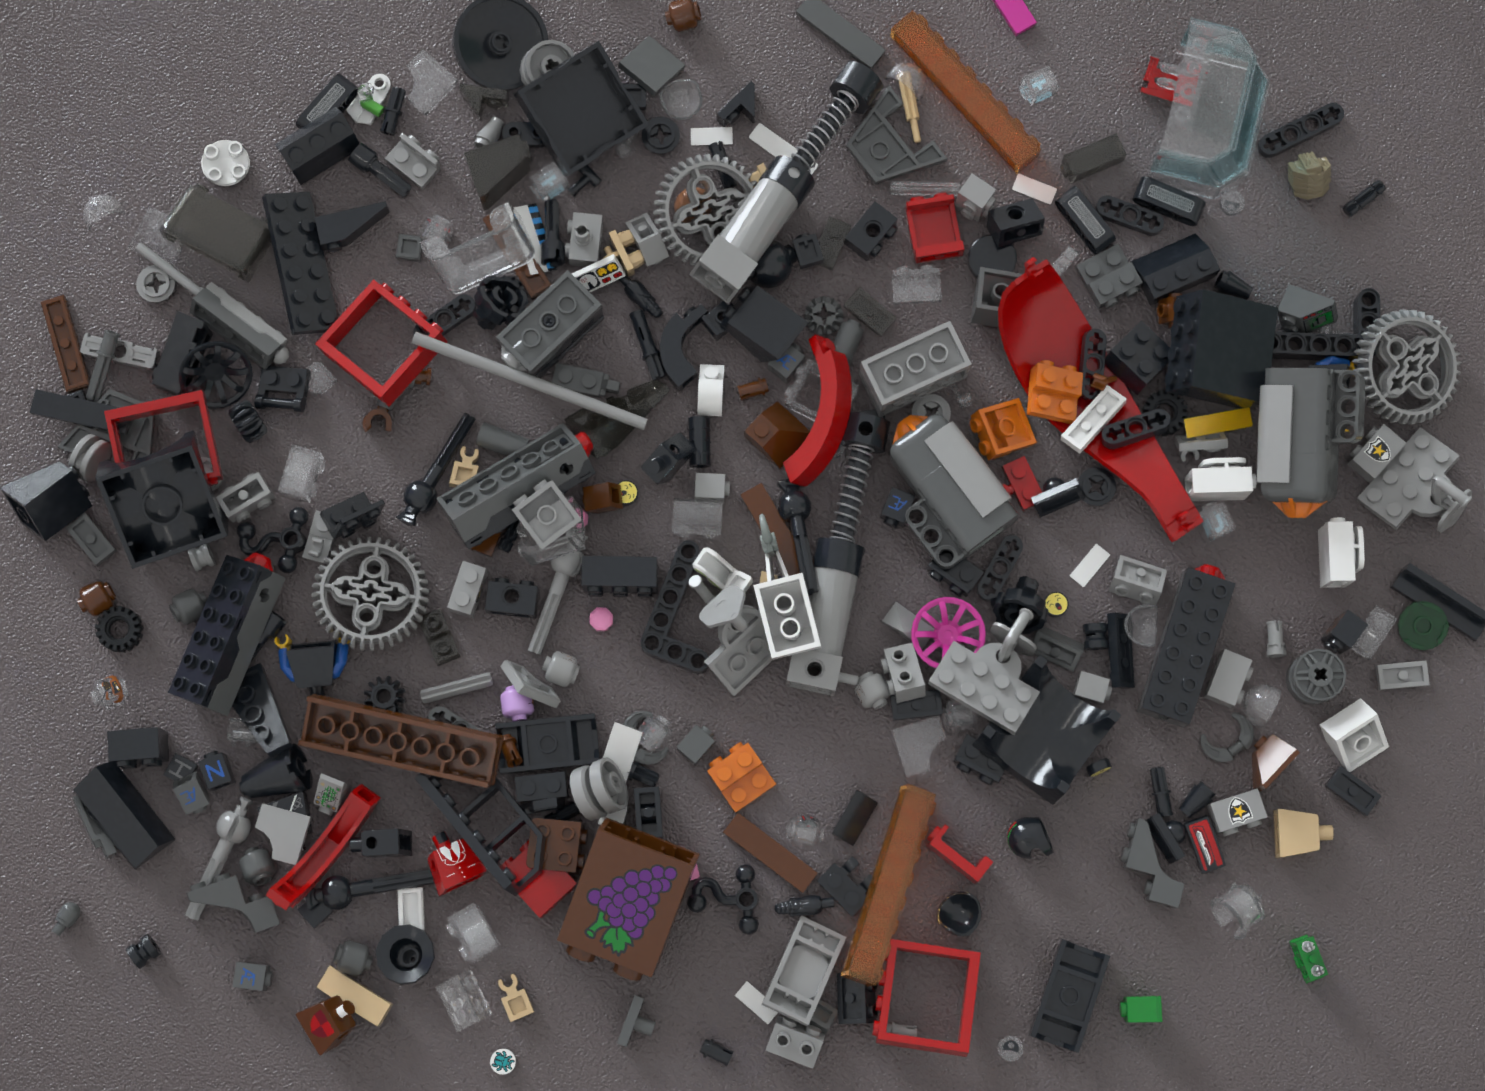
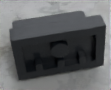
M362 492L321 511L320 516L333 539L341 536L345 539L356 532L355 530L362 526L366 529L377 522L378 516L382 514L381 511L385 502L382 499L371 504L366 494Z

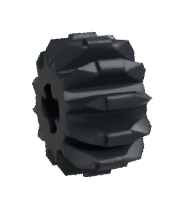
M250 401L238 402L233 405V408L229 409L230 418L246 442L257 441L267 433L264 422Z

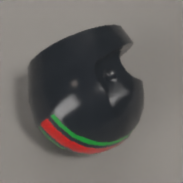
M1040 817L1020 818L1009 828L1007 842L1011 851L1017 856L1032 859L1031 850L1034 848L1041 849L1046 856L1054 853L1051 841Z

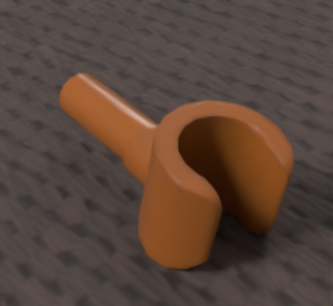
M1094 373V381L1090 386L1104 391L1108 383L1117 381V377L1115 375L1106 377Z

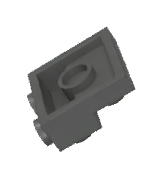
M1119 244L1075 266L1078 275L1098 309L1104 306L1108 309L1119 302L1118 299L1125 295L1127 298L1134 296L1140 292L1139 288L1143 284L1132 262H1128Z

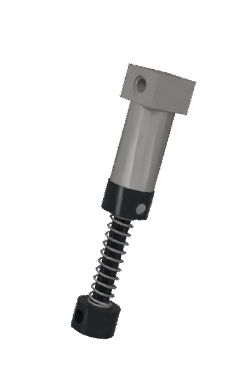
M849 61L829 88L834 97L832 98L833 104L827 105L828 111L822 112L823 117L817 119L818 124L817 126H812L813 131L807 133L808 138L801 140L803 145L796 147L797 153H792V158L778 155L773 159L759 178L757 185L689 275L728 304L758 265L757 262L791 215L800 207L813 189L815 181L810 174V168L815 167V161L821 159V154L826 152V147L831 145V140L836 138V133L841 132V126L846 125V119L852 116L851 112L864 114L883 89L880 78L867 66L856 61Z
M850 412L847 428L840 444L851 450L850 456L846 457L849 459L848 465L844 466L847 468L846 475H842L845 478L844 484H840L843 490L842 493L838 494L841 496V500L836 503L839 505L838 512H834L837 514L836 521H832L835 524L834 530L830 531L833 533V536L817 539L816 551L812 560L818 592L810 595L809 599L822 648L792 655L786 686L834 696L838 682L855 686L858 683V676L840 672L843 659L841 656L857 580L860 577L862 558L865 553L864 547L855 544L853 534L857 533L855 525L860 523L857 516L861 514L859 507L863 505L861 497L865 496L863 488L867 487L865 479L869 477L867 470L871 468L869 460L873 459L870 453L880 454L885 452L890 422L884 418L860 412ZM866 430L870 435L864 436L860 431ZM811 667H816L820 670L821 674L811 676L807 670Z

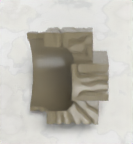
M1306 152V154H1299L1297 161L1288 163V182L1294 190L1293 194L1295 197L1306 200L1324 196L1329 190L1331 164L1327 157L1320 159L1315 156L1314 152Z

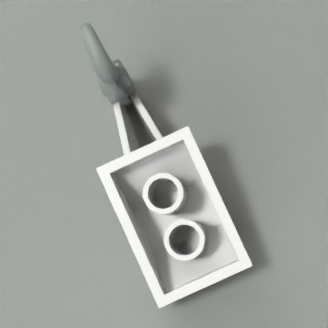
M760 514L759 521L762 533L760 541L766 559L767 582L753 586L772 660L822 648L803 573L788 575L779 553L774 532L770 533L765 515ZM772 556H776L783 578L774 579Z

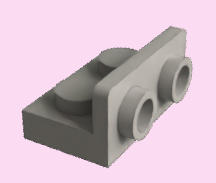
M401 133L399 136L400 141L386 156L385 160L423 190L441 169L438 161L439 157L429 149L427 151L420 147L421 143L412 135L407 137Z
M1120 555L1109 592L1140 601L1143 604L1156 606L1163 590L1167 570Z

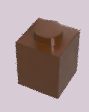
M606 482L583 487L584 495L582 501L586 512L600 514L623 509L621 485Z

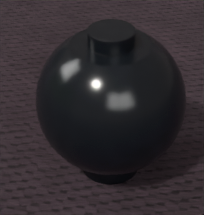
M773 240L747 279L762 288H774L784 283L792 271V264L797 261L793 247L789 244L784 246L780 242Z

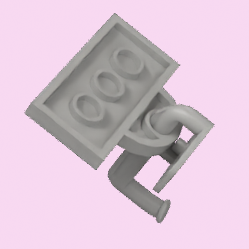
M1420 427L1381 473L1357 497V502L1395 530L1399 528L1411 513L1421 517L1439 515L1441 519L1437 525V531L1441 533L1457 522L1472 499V490L1467 489L1463 492L1453 485L1446 476V473L1459 460L1460 455Z
M694 575L689 579V586L694 588L707 604L700 612L699 618L709 628L718 626V638L722 644L704 663L729 693L735 696L772 661L760 610L744 605L746 594L738 586H728L715 597L705 586L701 576Z
M1027 608L1020 610V615L1011 628L999 622L993 623L990 632L1000 643H989L974 653L953 641L928 681L930 686L1012 735H1015L1040 691L1019 680L1022 669L1018 654L1033 656L1037 649L1031 640L1021 635L1029 620H1032L1034 616Z

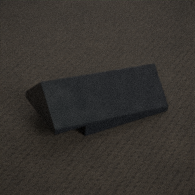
M107 762L96 766L73 789L74 793L88 808V814L135 870L175 841L171 832L120 767H116V764Z

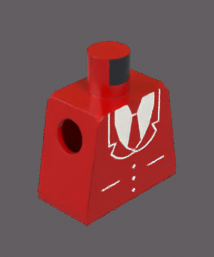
M445 831L432 837L437 850L429 855L428 863L439 897L481 878L487 871L463 838L451 843Z

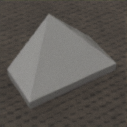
M895 602L882 622L912 643L911 629L916 615L898 602ZM920 620L917 631H934V628ZM918 638L921 649L924 648L930 638Z

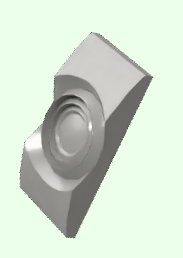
M801 915L761 1005L808 1027L846 937Z

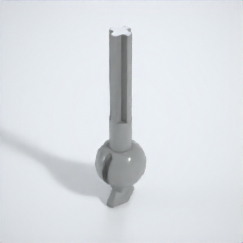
M575 530L567 531L568 541L566 546L561 545L557 547L551 555V566L556 573L528 651L541 655L569 577L577 576L582 571V556L584 554L579 549L588 536Z
M241 796V804L236 806L235 811H226L217 820L216 831L221 838L200 882L205 881L206 886L215 883L214 877L220 875L234 843L240 844L250 835L251 822L246 815L248 813L247 807L253 801ZM190 902L185 916L198 921L206 904Z

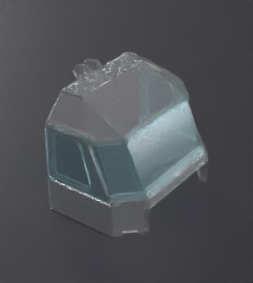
M1191 17L1176 49L1177 54L1183 55L1181 67L1170 63H1163L1160 66L1161 72L1178 76L1177 82L1164 77L1157 79L1156 84L1158 86L1174 90V97L1160 148L1146 177L1153 178L1184 192L1215 200L1230 189L1242 184L1250 172L1270 81L1257 62L1258 57L1239 29Z

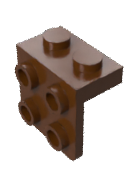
M543 818L532 819L546 837L543 870L579 875V869L583 870L585 864V855L581 854L582 844L586 845L588 830L584 829L583 823ZM530 828L526 865L533 869L537 836Z

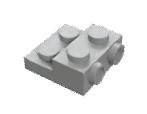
M545 479L533 487L535 493L527 498L524 494L514 501L515 508L512 509L541 550L582 520L553 480L547 483Z

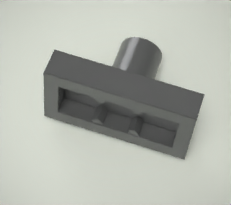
M634 995L617 1044L627 1047L633 1030L648 1036L652 1035L656 1022L639 1016L645 998Z

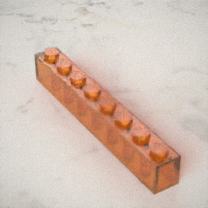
M912 10L891 28L890 36L1017 174L1039 156L1041 151L1039 141L1033 135L1029 136L1023 130L1024 126L1017 118L1013 119L1008 113L1006 105L1000 100L997 101L991 95V89L985 83L981 84L975 78L976 74L969 66L965 67L960 61L958 53L952 48L949 49L944 44L943 37L937 31L933 32L928 27V22L923 15H917Z
M911 784L901 786L843 966L842 977L866 986H876L882 979L884 972L882 965L884 959L889 956L891 951V944H889L891 936L897 931L899 925L897 917L899 911L904 908L906 903V896L904 895L914 878V873L912 872L914 864L918 862L921 856V849L919 848L922 839H925L929 830L927 825L929 816H932L936 808V802H934L936 794Z

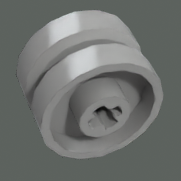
M552 39L541 41L528 50L522 58L519 69L521 81L524 85L529 84L550 71L546 69V66L553 69L574 56L573 51L560 41Z
M608 757L592 762L591 766L585 765L574 769L570 774L571 793L579 811L586 819L594 821L605 817L608 812L610 814L627 807L628 790L619 767Z

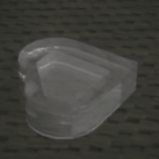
M313 363L309 367L311 374L308 389L314 395L323 394L338 381L322 363Z

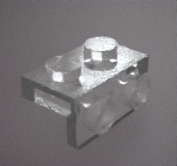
M934 265L921 266V269H911V267L902 266L893 270L891 275L893 305L941 302V268H935Z
M674 498L672 533L677 534L679 537H690L692 534L702 535L703 538H715L716 535H721L723 500Z
M471 970L460 973L436 986L437 992L457 1032L492 1015L489 1003L484 998L478 985V980Z

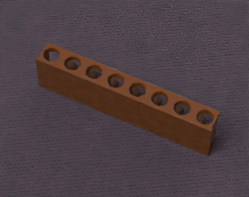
M318 694L307 696L306 701H308L304 726L301 740L298 743L300 746L485 788L495 785L504 739L502 735Z

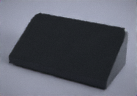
M856 790L832 834L854 846L878 803L859 790Z

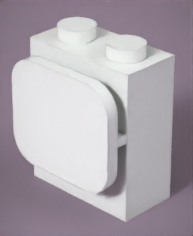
M1246 458L1205 459L1198 465V468H1192L1184 477L1185 490L1192 501L1245 500L1253 492V488H1256V474H1252V467H1244L1246 465Z
M1342 517L1331 518L1330 522H1326L1318 529L1320 588H1345L1356 581L1355 573H1358L1364 567L1362 526H1355L1353 528V521H1345V518Z

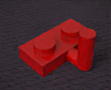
M1025 456L1002 466L1003 472L1010 484L1002 485L1009 495L1015 494L1022 511L1033 507L1034 504L1031 497L1042 493Z

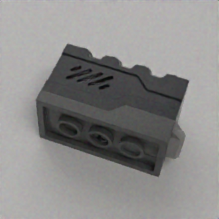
M567 270L496 336L501 349L502 361L511 368L541 379L589 331L593 330L605 319L602 304Z

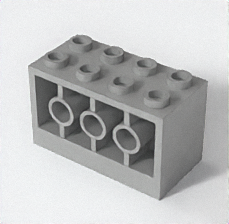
M948 321L861 361L858 375L878 416L882 417L915 402L917 399L967 378L972 364L951 321Z

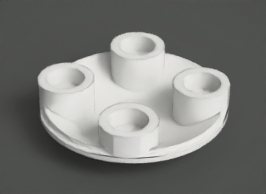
M220 140L205 147L201 159V167L206 178L212 183L219 186H231L239 183L247 175L250 159L240 142Z

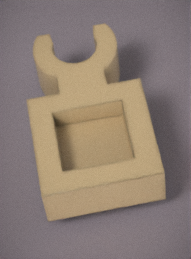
M463 446L461 448L460 458L462 462H454L449 487L455 488L478 474L479 466L473 465L479 458L478 449H475L473 456L468 457L465 455L466 447Z
M515 974L511 975L513 983L510 987H506L502 979L498 980L499 987L508 995L501 998L510 1022L534 1013L526 990H517L518 978Z

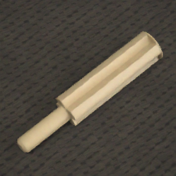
M904 71L898 73L897 76L907 122L911 124L914 142L920 143L921 137L917 123L920 117L911 72Z

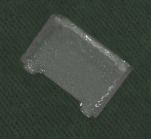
M509 202L492 211L490 215L492 231L450 250L445 240L437 236L419 242L424 255L450 292L460 294L479 286L484 278L490 275L499 277L528 264L534 258L535 249L522 217Z

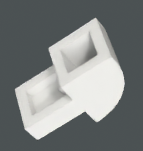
M700 364L697 415L722 417L724 365Z

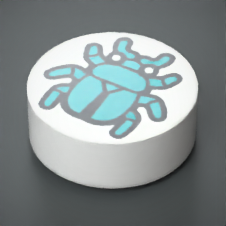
M508 1049L495 1051L490 1059L491 1068L498 1074L510 1073L516 1066L514 1053Z

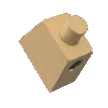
M1285 809L1273 811L1276 858L1320 850V840H1333L1332 825H1319L1317 814Z

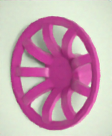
M942 597L928 602L917 613L911 629V639L916 653L926 664L933 668H937L939 663L934 662L927 656L938 647L943 649L942 659L953 641L959 644L966 643L976 646L977 648L974 651L976 653L984 646L986 636L985 625L978 611L968 602L955 597ZM945 603L960 605L952 621L948 620ZM936 605L940 607L942 620L940 623L927 613L929 609ZM965 609H967L976 620L959 626L958 622ZM921 618L928 621L934 627V631H917ZM979 627V641L965 637L962 634L971 628ZM918 638H933L934 643L925 651H922Z

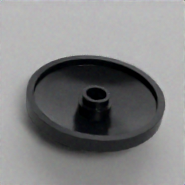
M475 0L464 9L455 24L452 40L454 55L465 75L481 87L495 91L513 90L524 85L519 71L522 58L533 46L541 41L548 40V33L539 13L524 0Z

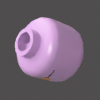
M513 685L506 687V691L500 696L503 716L512 719V722L527 720V716L534 712L533 699L519 694Z

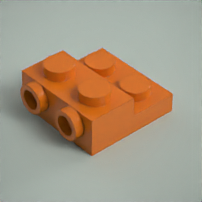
M1049 360L1037 363L1030 369L1027 415L1072 424L1076 420L1077 400L1082 395L1083 373L1077 372V368L1070 365L1063 366L1062 368L1055 367L1054 362Z
M1019 398L979 409L970 416V428L972 432L978 434L980 439L979 451L983 456L986 455L988 461L1009 455L1013 451L1027 448L1037 443Z
M742 742L729 749L731 754L725 759L719 756L708 764L710 769L707 770V773L735 813L776 785L750 744L746 743L743 745Z

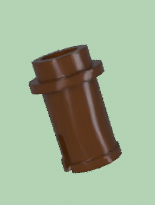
M758 377L757 381L738 385L737 388L741 401L760 394L765 396V393L769 392L766 379Z
M511 734L503 735L504 739L501 750L506 759L507 766L514 767L512 761H514L515 766L520 765L523 760L515 745L517 742L516 738L512 737Z

